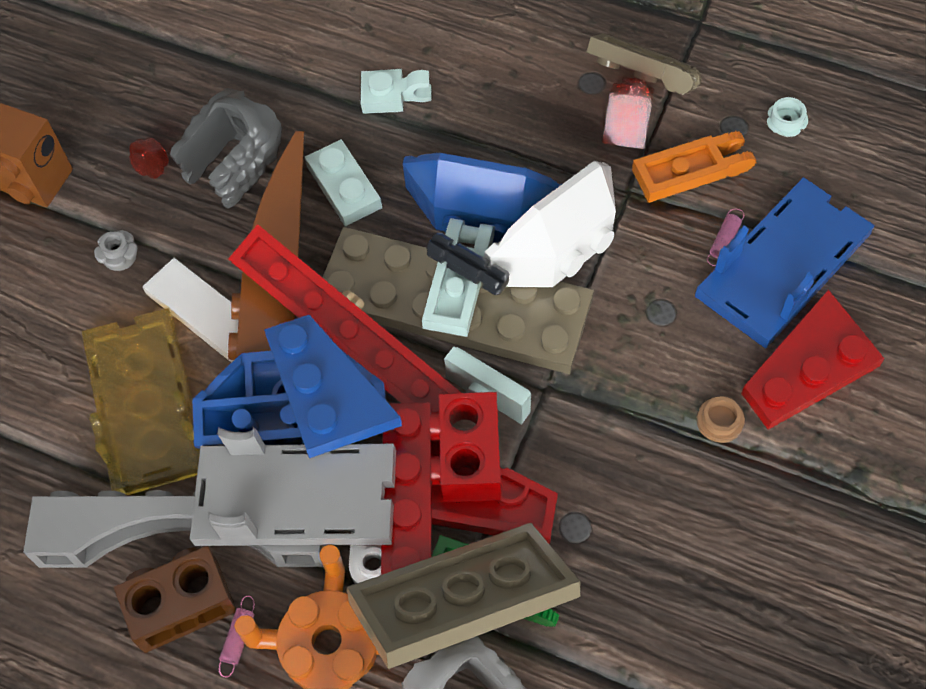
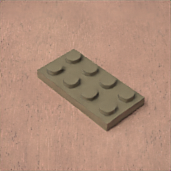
M529 523L348 586L347 594L349 604L385 665L390 669L579 598L580 580L533 524Z

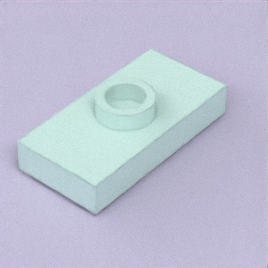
M453 346L444 358L446 379L463 388L467 393L497 392V410L522 425L531 411V391L462 349Z

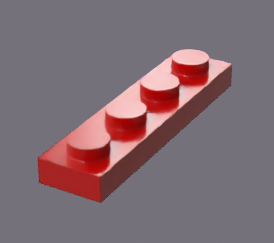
M430 402L389 403L401 417L402 426L383 432V444H394L396 468L395 488H385L384 500H392L394 512L392 545H381V575L432 557Z

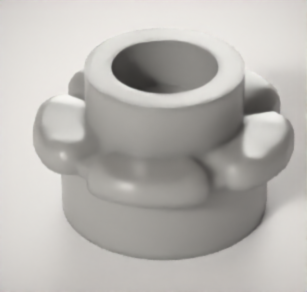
M119 230L118 232L110 231L98 239L99 246L95 248L94 254L97 261L104 263L110 270L121 271L129 268L135 262L138 247L133 242V235L124 230ZM119 246V248L112 250L113 247Z

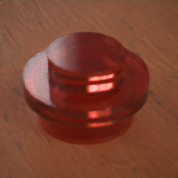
M146 138L145 140L137 139L130 144L129 160L132 167L140 175H147L150 178L156 179L163 174L169 160L166 151L159 142L153 138Z

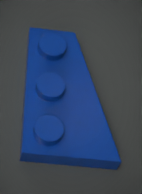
M310 315L264 330L309 458L402 426L401 417Z

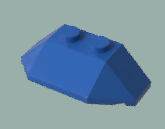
M445 153L423 154L418 157L405 156L403 160L405 187L436 230L446 233L450 218L464 220L465 225L478 228L480 224L495 226L493 243H499L507 230L533 205L562 185L550 177L527 168Z
M271 351L241 353L204 391H200L192 399L195 448H200L201 446H225L217 434L218 427L231 432H248L253 430L254 427L265 445H304ZM343 352L386 400L384 382Z

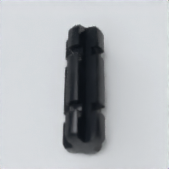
M443 233L434 234L426 247L428 257L441 264L446 261L447 268L475 284L482 282V288L494 295H500L504 291L510 280V274L507 270L497 264L489 266L490 260L460 243L453 245L454 240Z

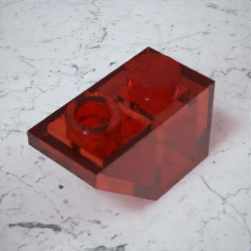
M623 77L621 83L613 84L609 94L602 143L639 149L645 148L654 88L646 87V80Z

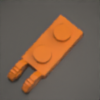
M735 131L713 138L710 135L633 160L632 171L648 203L727 178V176L734 177L748 172V170L755 166L757 160L751 151L723 158V156L733 153L744 146L745 139L742 133Z

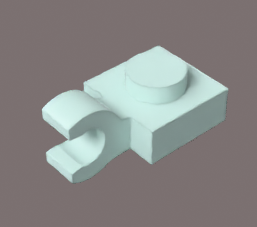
M402 69L361 71V108L363 114L403 111V102L405 101L428 102L432 100L429 71L416 70L403 78Z

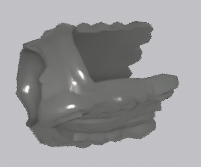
M226 88L214 95L208 104L201 108L199 114L192 116L190 125L185 129L181 140L172 146L170 155L177 164H180L182 178L191 185L201 177L206 167L219 155L229 141L233 139L240 140L208 177L210 185L215 188V194L222 198L223 206L229 209L237 204L244 193L249 191L261 175L265 173L267 165L277 159L281 143V123L276 118L275 112L267 105L255 103L246 98L244 91Z

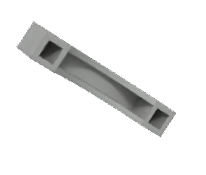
M153 490L146 492L145 496H127L118 491H101L98 493V496H79L74 492L54 491L50 496H33L23 553L39 568H87L106 553L133 540L158 533L191 531L195 492L193 496H174L167 491ZM283 532L277 534H304V532ZM249 545V547L260 552L277 567H324L320 559V551L326 545Z

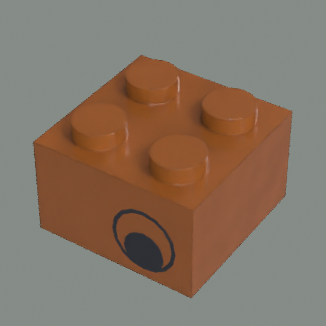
M0 103V191L8 193L15 200L23 204L33 202L48 208L73 168L48 119Z

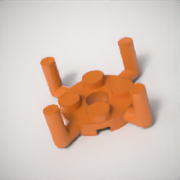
M326 545L320 551V559L325 569L323 591L295 599L283 617L279 629L259 628L254 619L248 615L240 616L234 625L235 631L247 647L277 650L283 669L303 689H349L364 674L368 673L376 660V656L379 655L350 606L348 594L343 593L345 566L340 552L336 546ZM325 630H334L342 638L339 648L334 653L328 655L318 653L314 649L316 637Z

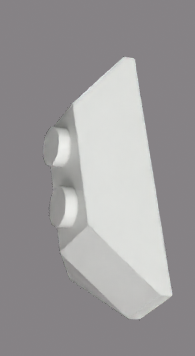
M593 161L533 205L507 230L499 243H493L484 252V258L490 260L489 266L497 264L509 272L510 280L506 287H553L566 276H574L586 260L595 253H603L609 247L614 238L612 230L616 213L611 166L605 162Z

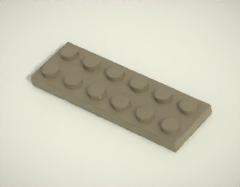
M343 227L322 278L339 292L343 293V291L349 290L360 297L364 302L362 311L378 324L558 372L571 373L593 300L594 290L558 282L553 287H506L500 295H494L483 289V283L481 282L467 337L423 329L422 317L438 262L428 257L426 247Z

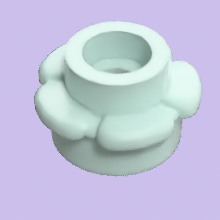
M791 97L781 98L769 108L767 125L773 132L785 137L796 136L800 133L801 129L807 127L808 116L806 114V107L798 99Z

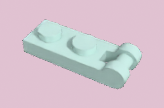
M450 218L445 235L454 240L453 245L461 244V242L474 244V248H467L484 257V252L493 244L495 226L480 224L478 228L465 225L464 220ZM446 261L442 264L438 262L422 317L423 329L467 337L481 282L475 284L447 268Z

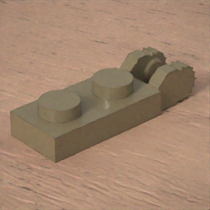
M604 33L591 36L586 53L597 56V63L613 69H620L621 65L635 70L633 75L636 78L647 82L656 83L657 79H662L666 90L673 93L677 92L678 94L682 93V95L696 90V88L700 87L699 84L702 83L701 79L703 77H701L702 73L699 72V69L691 68V65L680 62L677 59Z

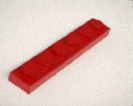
M257 224L228 258L229 261L298 318L310 315L343 352L383 381L385 390L400 403L430 402L431 412H439V394L461 393L260 225Z

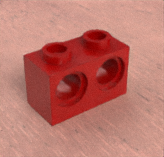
M497 392L439 394V412H430L431 441L440 440V456H431L432 486L441 485L443 502L501 500ZM460 420H470L476 424L473 428L465 431L453 427ZM461 464H472L478 468L470 476H460L454 472V469Z

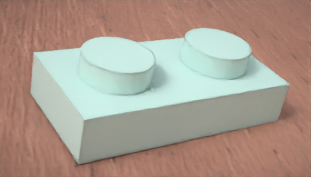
M342 139L305 156L307 168L344 226L382 209L381 198Z

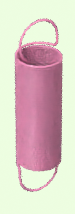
M727 213L711 247L709 256L712 255L718 259L720 249L724 245L727 246L735 237L742 223V220L737 215Z
M242 601L241 608H236L219 658L220 664L221 661L233 665L239 663L245 643L235 631L234 625L240 616L248 615L254 618L253 610L251 612L242 608Z

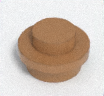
M715 397L707 400L701 405L697 414V426L700 432L707 439L714 442H730L740 435L744 427L745 418L742 409L734 400L728 397Z

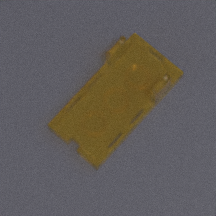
M169 308L134 317L136 325L120 329L117 322L81 331L97 413L89 414L91 417L89 420L95 436V449L107 464L111 491L130 495L193 477L198 473L200 448L194 447L192 398L173 315ZM169 343L173 344V349L175 353V358L173 359L171 356ZM96 365H97V367H98V372H99V377H100V379L98 378V373H97ZM177 380L182 384L183 392L181 393L179 391ZM103 403H105L107 419H106L105 410H104V404H103Z

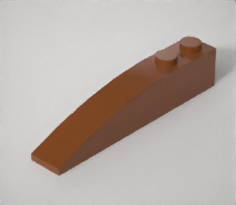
M295 131L279 159L261 199L252 227L253 230L257 224L260 225L297 257H299L304 160L303 131ZM244 272L242 273L241 293H232L231 319L239 320L238 333H229L228 360H235L241 353L271 351L264 330L294 320L296 316Z

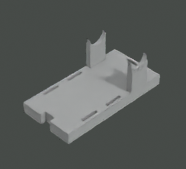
M218 427L217 434L225 446L200 447L190 541L195 546L392 545L394 506L392 500H384L385 488H395L396 449L394 444H349L309 458L305 445H265L254 427L253 430L248 432H231ZM283 532H304V534H277V533H283ZM326 532H354V534H327Z

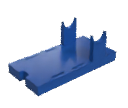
M803 177L748 235L749 228L743 225L731 242L720 249L715 270L697 287L695 297L766 349L871 235L875 225L847 206L842 211L829 204L831 195ZM846 247V251L837 259L838 254ZM821 274V278L812 287L814 280Z

